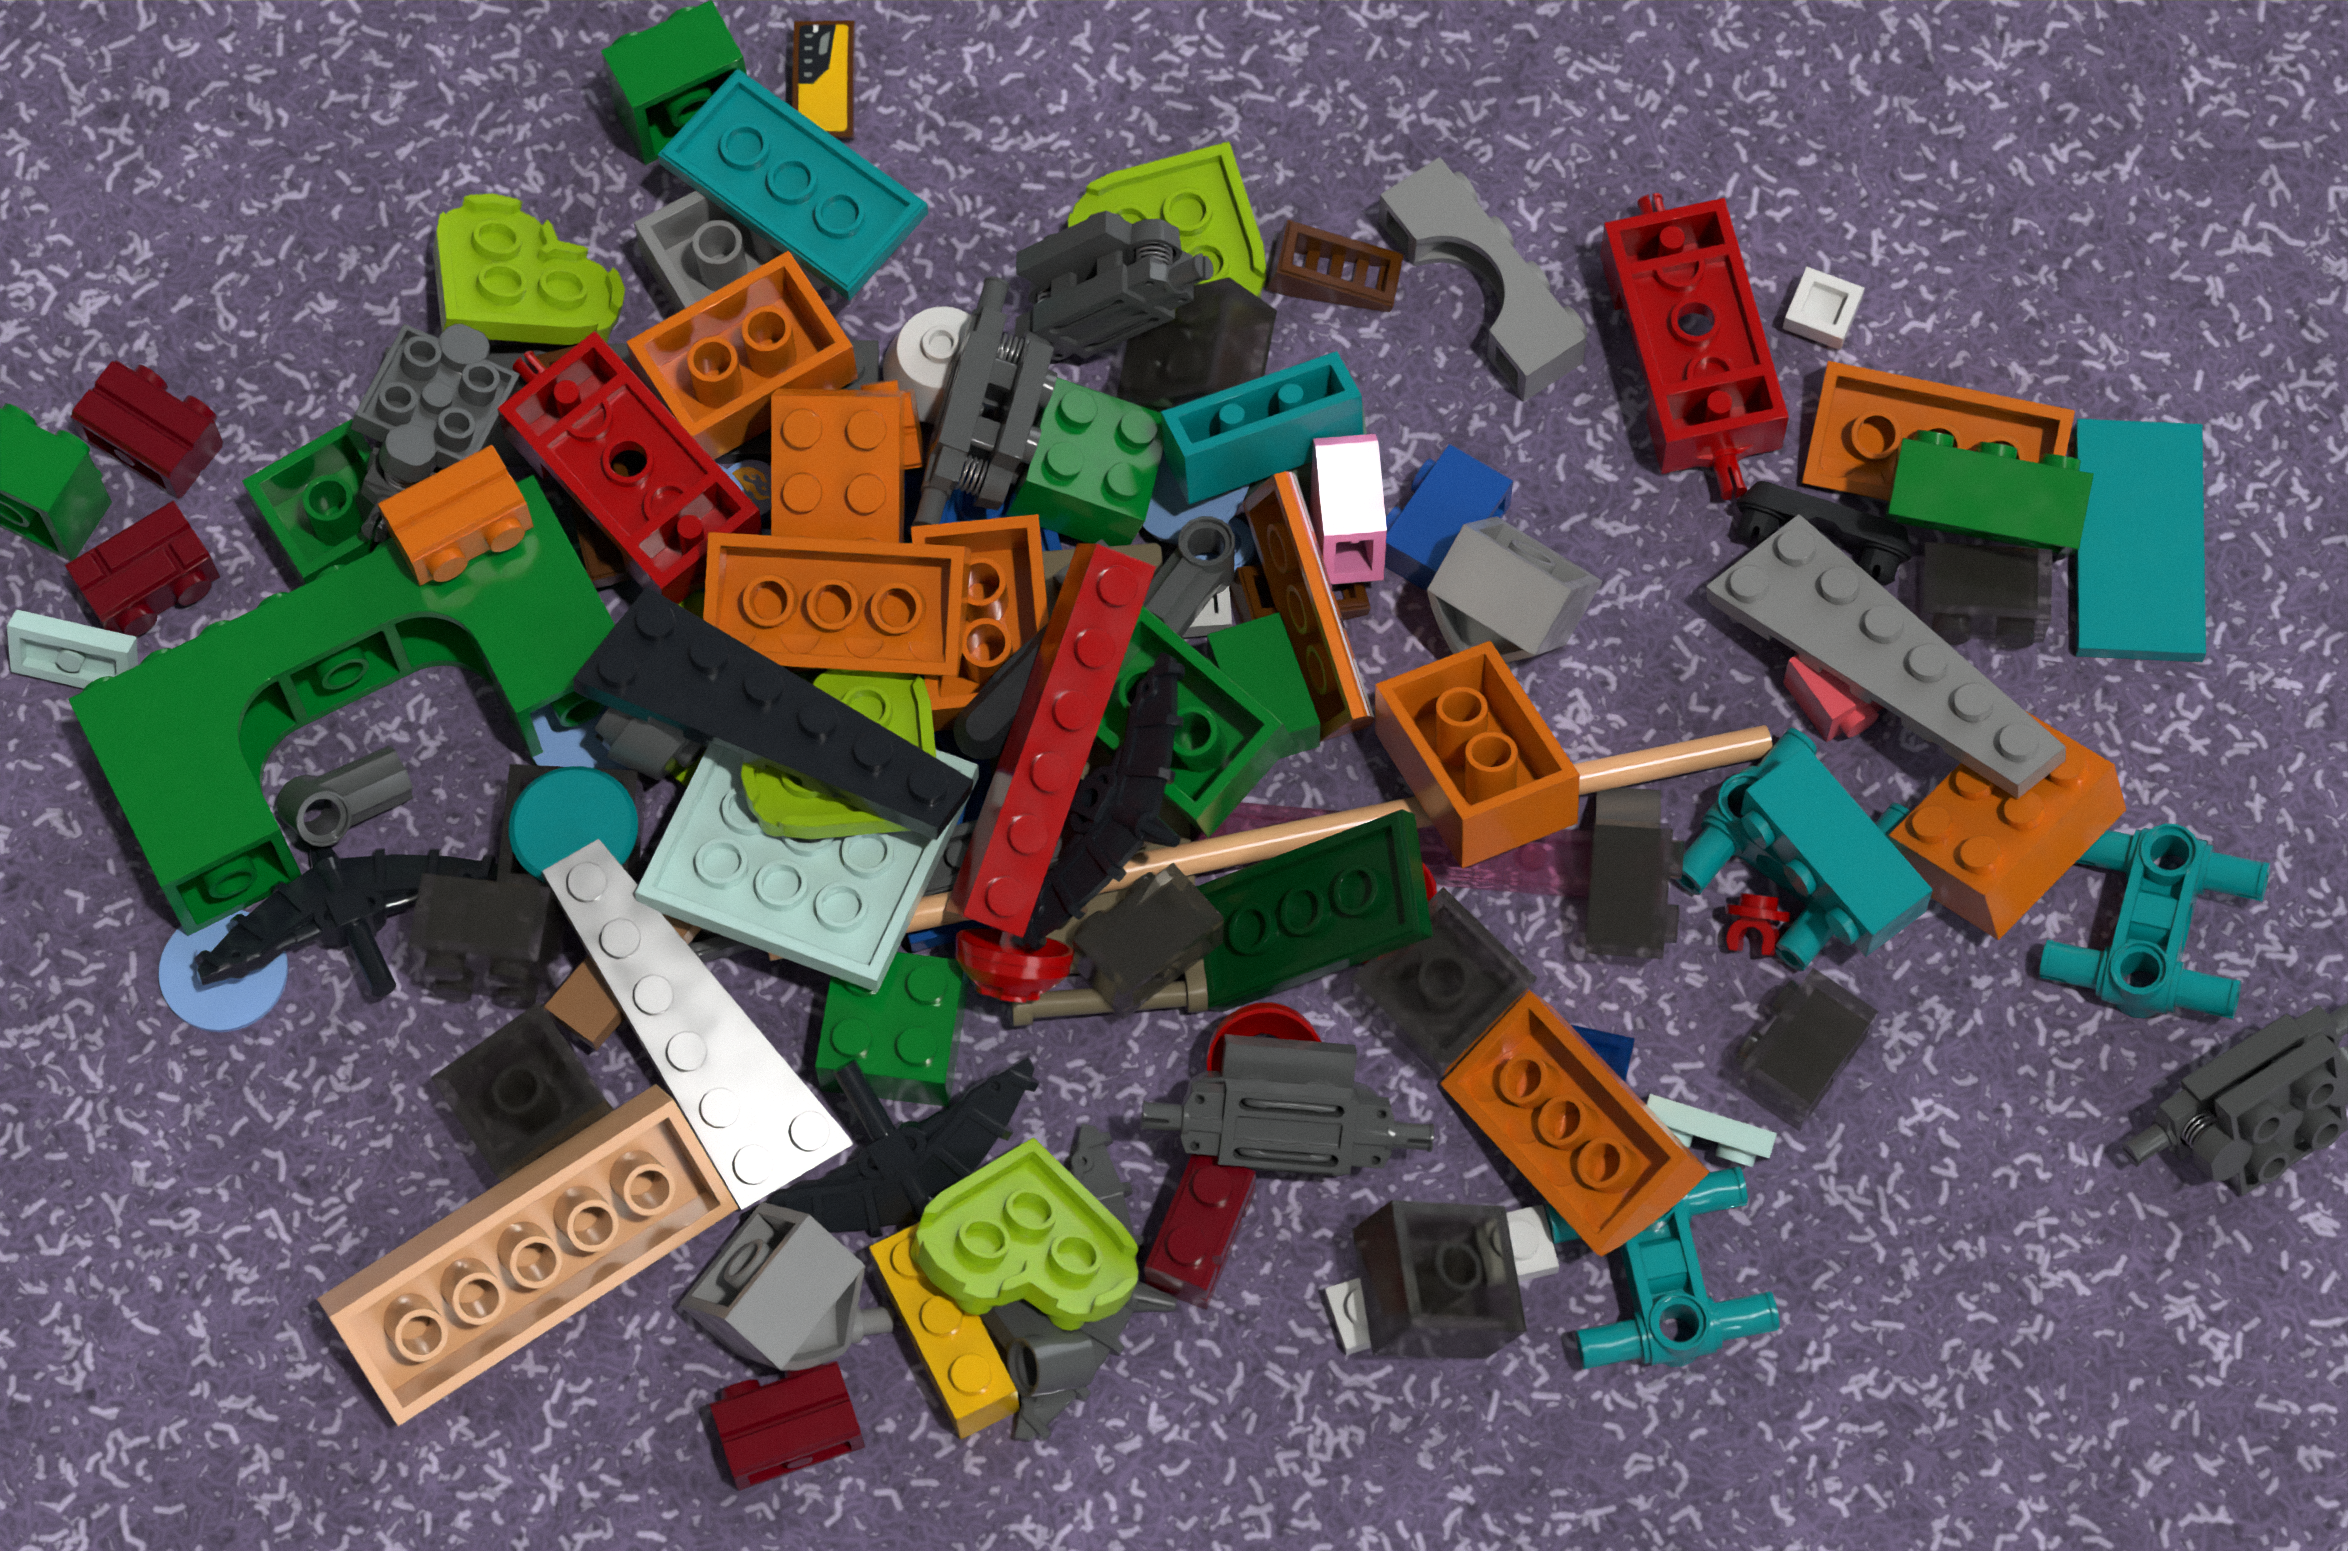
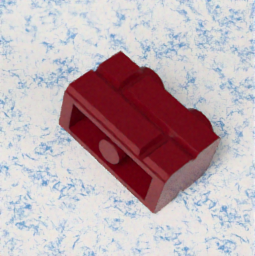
M117 360L111 361L95 381L94 388L89 389L72 409L70 417L80 437L177 499L182 498L200 476V472L208 466L222 448L224 442L215 423L217 420L216 414L205 403L191 395H188L181 401L166 391L168 389L166 382L148 367L139 364L133 371Z
M175 501L169 502L64 565L75 587L104 630L135 637L151 629L157 621V615L178 602L181 605H189L203 598L212 587L211 582L220 578L208 550L192 529Z
M1191 1155L1145 1264L1146 1285L1202 1309H1208L1242 1227V1217H1246L1256 1193L1255 1171L1244 1166L1219 1165L1215 1155Z
M837 1361L807 1369L785 1370L786 1378L764 1386H760L759 1380L756 1379L735 1383L721 1392L722 1400L710 1404L738 1491L866 1448Z

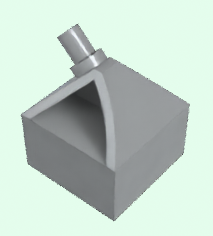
M1495 516L1466 523L1462 526L1431 581L1427 593L1438 627L1453 654L1491 641L1512 672L1509 662L1537 656L1567 644L1600 587L1602 580Z
M764 1202L760 1203L679 1303L685 1311L734 1354L779 1370H801L827 1363L843 1355L850 1347V1344L860 1343L863 1336L891 1333L894 1327V1317L889 1306L860 1309L858 1306L865 1265L809 1214Z

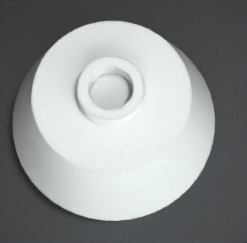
M933 307L916 314L896 335L886 352L883 364L884 381L897 379L899 390L914 388L919 421L929 424L936 423L954 358L962 346L971 318L970 314L960 309ZM1002 350V353H1001V355H1000V359H1002V357H1003L1004 350ZM984 407V410H983V413H982L981 417H982L990 408Z

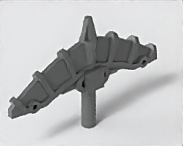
M1082 1123L1076 1153L1071 1159V1174L1124 1225L1137 1243L1138 1251L1144 1249V1236L1133 1234V1227L1125 1202V1198L1133 1194L1130 1182L1120 1183L1106 1149L1113 1143L1109 1132L1099 1133L1096 1126ZM1135 1257L1136 1266L1138 1268L1137 1257ZM1138 1273V1280L1130 1300L1116 1314L1095 1322H1085L1080 1327L1088 1335L1094 1348L1096 1357L1095 1373L1105 1362L1109 1354L1120 1356L1124 1345L1118 1339L1133 1313L1175 1311L1177 1298L1139 1282ZM1087 1387L1029 1398L1021 1396V1411L1015 1440L1030 1442L1035 1437H1038L1045 1442L1051 1436L1047 1426L1075 1398L1085 1402L1091 1395V1392Z

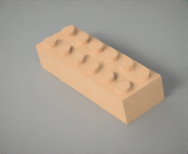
M655 1084L318 1297L317 1300L397 1426H400L738 1209V1206L674 1099Z

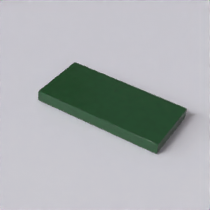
M1403 809L1196 886L1203 963L1207 983L1208 1009L1217 1012L1234 1009L1433 937L1415 814Z

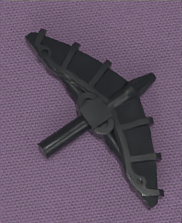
M1161 651L1146 677L1138 683L1136 696L1129 708L1122 746L1118 745L1110 765L1100 766L1090 776L1086 774L1083 780L1080 778L1070 806L1072 810L1070 824L1075 833L1063 851L1066 853L1063 859L1045 876L1024 937L1014 935L1012 939L1016 944L1026 949L1031 947L1039 951L1046 945L1047 935L1072 917L1080 920L1088 912L1085 905L1104 889L1112 879L1118 882L1123 879L1127 873L1123 867L1144 843L1174 848L1179 845L1180 836L1158 816L1166 784H1173L1176 772L1170 770L1175 732L1182 730L1184 718L1177 715L1178 681L1183 680L1185 676V666L1177 663V659Z
M308 843L312 868L287 885L283 881H278L272 885L271 891L273 894L247 916L243 914L235 915L230 920L232 929L211 952L207 950L201 951L195 957V962L199 966L197 973L202 986L229 978L240 979L247 976L249 971L265 967L287 948L294 945L300 947L319 939L326 945H339L340 948L350 946L372 995L383 997L390 994L396 987L395 980L374 938L377 936L376 932L386 925L387 915L411 909L410 906L415 904H449L460 899H474L480 892L507 882L508 874L502 864L496 863L494 855H484L482 861L442 856L441 849L434 848L430 849L429 855H386L385 848L375 849V856L340 859L329 845L321 847Z
M1026 1056L1000 1071H992L986 1079L971 1086L958 1103L944 1112L938 1111L921 1123L916 1121L903 1122L901 1120L896 1124L892 1123L856 1059L843 1064L834 1070L833 1074L871 1138L863 1146L858 1158L835 1168L836 1172L820 1179L799 1181L787 1189H780L774 1193L773 1197L764 1201V1203L809 1214L828 1232L870 1229L873 1238L883 1236V1226L913 1220L920 1222L925 1207L940 1192L976 1172L975 1169L981 1164L998 1138L1008 1141L1014 1131L1007 1124L1025 1090L1035 1092L1039 1085V1081L1032 1076L1035 1069L1029 1056ZM760 1204L743 1213L742 1216L745 1221Z

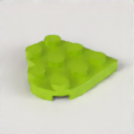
M1229 141L1111 172L1090 182L1086 187V194L1075 204L1073 213L1069 214L1068 228L1086 220L1092 214L1103 211L1118 214L1131 224L1145 219H1162L1179 229L1183 251L1191 254L1193 257L1202 253L1203 256L1206 255L1210 259L1214 270L1211 279L1194 285V301L1175 309V319L1171 320L1170 323L1176 327L1189 328L1194 326L1201 328L1223 326L1252 311L1261 301L1260 296H1262V289L1266 280L1264 245Z
M493 193L468 195L464 197L461 207L450 210L447 214L442 212L439 215L433 244V257L442 332L454 324H464L484 333L489 340L573 345L580 343L592 332L596 331L606 343L608 342L611 330L619 321L625 293L622 279L614 267L608 273L602 265L587 258L588 248L559 241L553 225L548 220L541 225L536 218L522 212L523 202L516 198Z
M828 669L813 682L814 686L936 758L931 700L925 682L919 675L916 678L913 674ZM746 762L742 764L741 781L748 807L758 818L760 828L770 836L780 837L784 835L793 838L820 839L911 831L908 828L856 808L847 800L832 798L802 786L801 778L769 765L763 770Z
M1034 1137L940 1192L925 1207L910 1248L912 1259L922 1268L929 1280L945 1293L955 1298L959 1307L964 1311L976 1315L985 1314L993 1306H1004L1024 1298L1047 1314L1049 1320L1063 1330H1076L1082 1327L1085 1322H1095L1116 1314L1130 1300L1139 1273L1135 1261L1138 1252L1137 1243L1124 1225Z

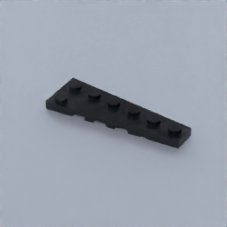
M649 587L643 590L573 678L574 691L584 697L646 722L650 718H654L683 730V737L704 746H707L709 741L742 754L743 762L763 770L769 765L801 778L802 786L832 798L847 800L856 808L935 840L939 838L972 793L974 780Z

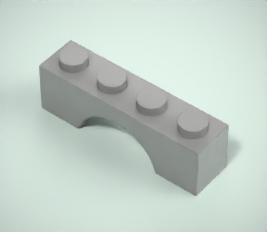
M1438 157L1380 194L1379 223L1414 267L1431 263L1455 264L1475 272L1491 286L1499 300L1501 312L1489 330L1487 357L1524 402L1583 364L1587 338L1586 327L1573 308L1570 306L1562 308L1550 293V284L1542 269L1534 261L1530 260L1526 263L1515 250L1512 235L1503 221L1497 216L1489 218L1477 203L1478 198L1475 189L1468 178L1460 171L1453 173L1441 157Z

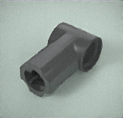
M1201 516L1190 520L1182 527L1178 536V547L1150 583L1143 606L1181 638L1214 595L1223 592L1233 581L1235 536L1231 527L1223 520L1212 516ZM1200 553H1213L1219 557L1213 560H1200L1194 556Z
M388 745L318 777L306 774L294 777L285 783L279 792L277 809L283 822L303 840L311 845L324 847L342 839L350 826L413 799V787L407 770L400 761L397 752ZM324 799L325 804L321 814L312 821L304 822V814L307 807L315 800Z
M1024 1298L1004 1306H993L989 1312L980 1314L981 1318L1007 1351L1008 1372L1017 1392L1021 1396L1029 1398L1083 1388L1091 1384L1095 1377L1096 1357L1092 1342L1082 1329L1063 1330L1058 1328L1049 1320L1047 1314Z

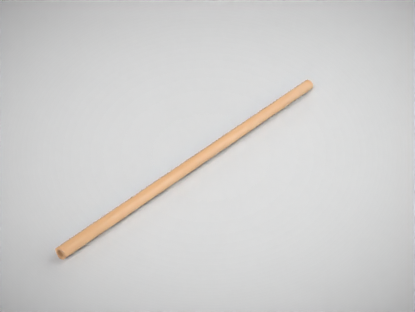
M1762 725L1573 765L1580 774L1579 795L1764 758L1773 746L1767 726ZM1416 796L1179 844L1175 848L1164 847L1135 853L1123 867L1127 872L1120 882L1112 879L1098 894L1267 860L1401 809L1415 814L1417 829L1433 826L1434 824ZM952 891L924 896L916 909L906 933L969 921L971 919L946 911ZM768 952L770 961L783 959Z

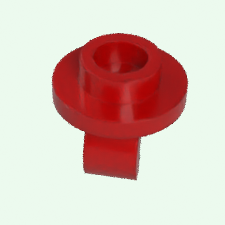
M1740 893L1739 905L1726 904L1725 906L1726 914L1740 915V918L1728 930V949L1742 951L1746 932L1751 928H1757L1763 935L1762 955L1775 956V945L1780 940V934L1772 921L1789 922L1790 912L1777 911L1779 898Z

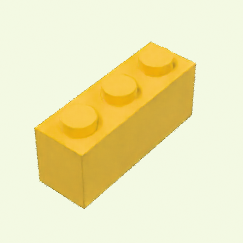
M919 1223L869 1246L874 1269L961 1440L1020 1411L1018 1394L979 1315L968 1313L960 1308L955 1298L934 1285L922 1268L912 1259L910 1248L918 1230Z

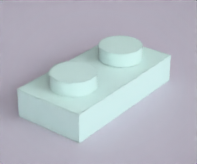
M17 609L7 624L10 670L14 673L85 688L96 679L107 676L115 677L138 665L137 637Z
M1650 1094L1647 1106L1686 1147L1690 1148L1693 1135L1719 1143L1715 1156L1753 1167L1756 1155L1770 1158L1777 1133Z

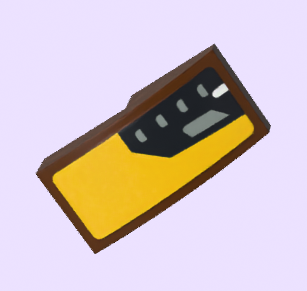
M855 20L794 21L792 107L836 139H855Z

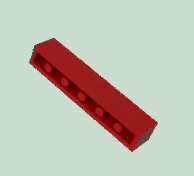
M1077 543L946 911L998 930L1024 937L1157 566L1097 543Z

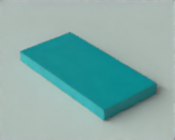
M738 68L658 153L661 166L782 253L789 251L797 264L849 301L929 214L928 204Z
M2077 418L2074 427V458L2081 460L2079 471L2094 473L2080 547L2075 552L2076 657L2203 662L2206 656L2203 424Z

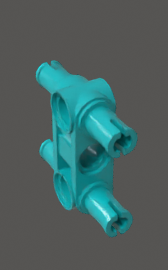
M1791 727L1787 729L1757 767L1749 766L1748 768H1743L1738 774L1731 776L1723 783L1717 800L1702 817L1701 829L1703 832L1674 865L1671 875L1683 888L1695 895H1700L1732 855L1742 858L1806 906L1775 945V952L1781 960L1798 971H1804L1834 935L1825 919L1827 912L1812 895L1804 897L1794 889L1783 871L1785 864L1769 846L1766 849L1759 847L1745 831L1741 818L1736 817L1729 809L1732 804L1743 803L1747 788L1805 745L1814 755L1817 754V747L1814 742L1801 731ZM1893 802L1875 824L1890 840L1889 834L1911 811L1901 804Z
M2164 823L2152 829H2137L2134 835L2107 830L2075 863L2126 873L2128 884L2112 946H2106L2104 951L2047 939L2040 964V978L2095 989L2096 996L2101 997L2102 1001L2114 1003L2122 1013L2133 1018H2147L2157 1013L2167 1015L2168 1012L2174 1013L2176 1007L2234 1020L2241 992V980L2184 969L2185 963L2181 961L2198 895L2203 896L2205 890L2263 902L2270 874V863L2214 852V845L2208 844L2207 840L2197 839L2186 827L2178 824ZM2175 855L2182 858L2186 863L2175 870H2164L2159 868L2154 862L2159 857ZM2145 971L2152 974L2157 980L2147 987L2138 988L2128 985L2124 978L2130 973Z
M1740 1166L1709 1172L1686 1196L1658 1220L1619 1246L1635 1312L1632 1313V1319L1576 1330V1345L1583 1370L1638 1358L1641 1359L1643 1364L1649 1363L1650 1366L1664 1364L1669 1367H1683L1692 1363L1698 1356L1716 1353L1717 1349L1723 1347V1341L1779 1330V1315L1772 1291L1715 1303L1712 1297H1707L1689 1223H1691L1692 1216L1747 1206V1187ZM1546 1204V1218L1553 1244L1580 1239L1579 1234L1551 1204ZM1668 1319H1681L1692 1327L1695 1336L1685 1342H1674L1663 1335L1660 1325Z

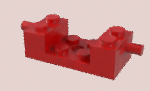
M1653 193L1651 202L1648 194L1637 201L1641 215L1604 223L1600 259L1615 310H1625L1649 395L1646 421L1661 474L1698 466L1714 467L1721 491V498L1731 500L1732 493L1734 492L1736 499L1747 492L1738 461L1746 456L1782 449L1789 419L1785 401L1725 198L1665 210L1661 194ZM1687 314H1701L1711 322L1712 329L1704 335L1692 336L1685 333L1679 327L1678 320Z
M596 331L592 332L548 368L542 364L533 351L523 354L525 362L521 357L515 361L512 369L520 374V377L527 385L497 408L503 435L543 479L552 475L622 552L625 570L643 590L649 587L674 603L679 604L694 591L705 588L708 532L763 535L760 510ZM626 450L640 452L647 459L646 466L635 476L624 477L618 475L611 468L612 460L617 454Z

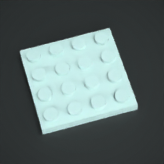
M710 742L635 891L636 901L662 914L878 992L968 799L937 840L912 830L820 839L793 838L784 835L780 837L770 836L760 828L758 818L748 807L741 781L743 755ZM936 750V758L974 780V788L979 777L978 764Z

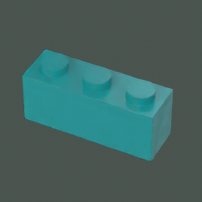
M1338 351L1161 411L1165 460L1188 505L1312 462L1313 439L1364 435L1362 395Z
M1806 745L1746 789L1740 812L1743 816L1741 821L1745 831L1759 847L1766 849L1769 846L1785 864L1783 871L1790 884L1802 896L1808 897L1812 895L1827 912L1825 919L1829 928L1843 944L1850 946L1854 943L1860 952L1867 957L1926 912L1933 889Z

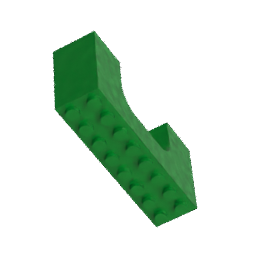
M534 475L519 482L514 481L527 503L534 527L525 531L523 539L514 547L502 552H493L490 549L469 560L465 570L451 580L437 582L432 579L420 586L393 539L389 538L381 542L372 553L347 565L338 564L323 570L314 581L289 593L279 592L260 602L256 609L231 621L221 620L212 623L204 628L198 637L173 649L164 648L147 655L140 665L115 677L107 676L96 679L89 683L81 693L68 699L165 896L187 936L273 894L271 886L278 881H283L287 885L302 875L280 827L264 798L262 788L263 772L269 756L275 747L295 730L414 672L434 666L464 668L476 673L487 681L501 701L534 765L536 763L533 757L543 753L531 719L532 712L550 704L560 724L565 727H573L590 721L604 709L606 705L575 692L573 678L615 627V623Z

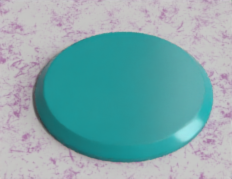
M584 766L558 768L536 778L517 798L509 819V839L516 859L530 875L544 883L546 882L541 876L543 870L597 839L605 845L622 866L629 858L638 835L637 810L625 787L609 774Z

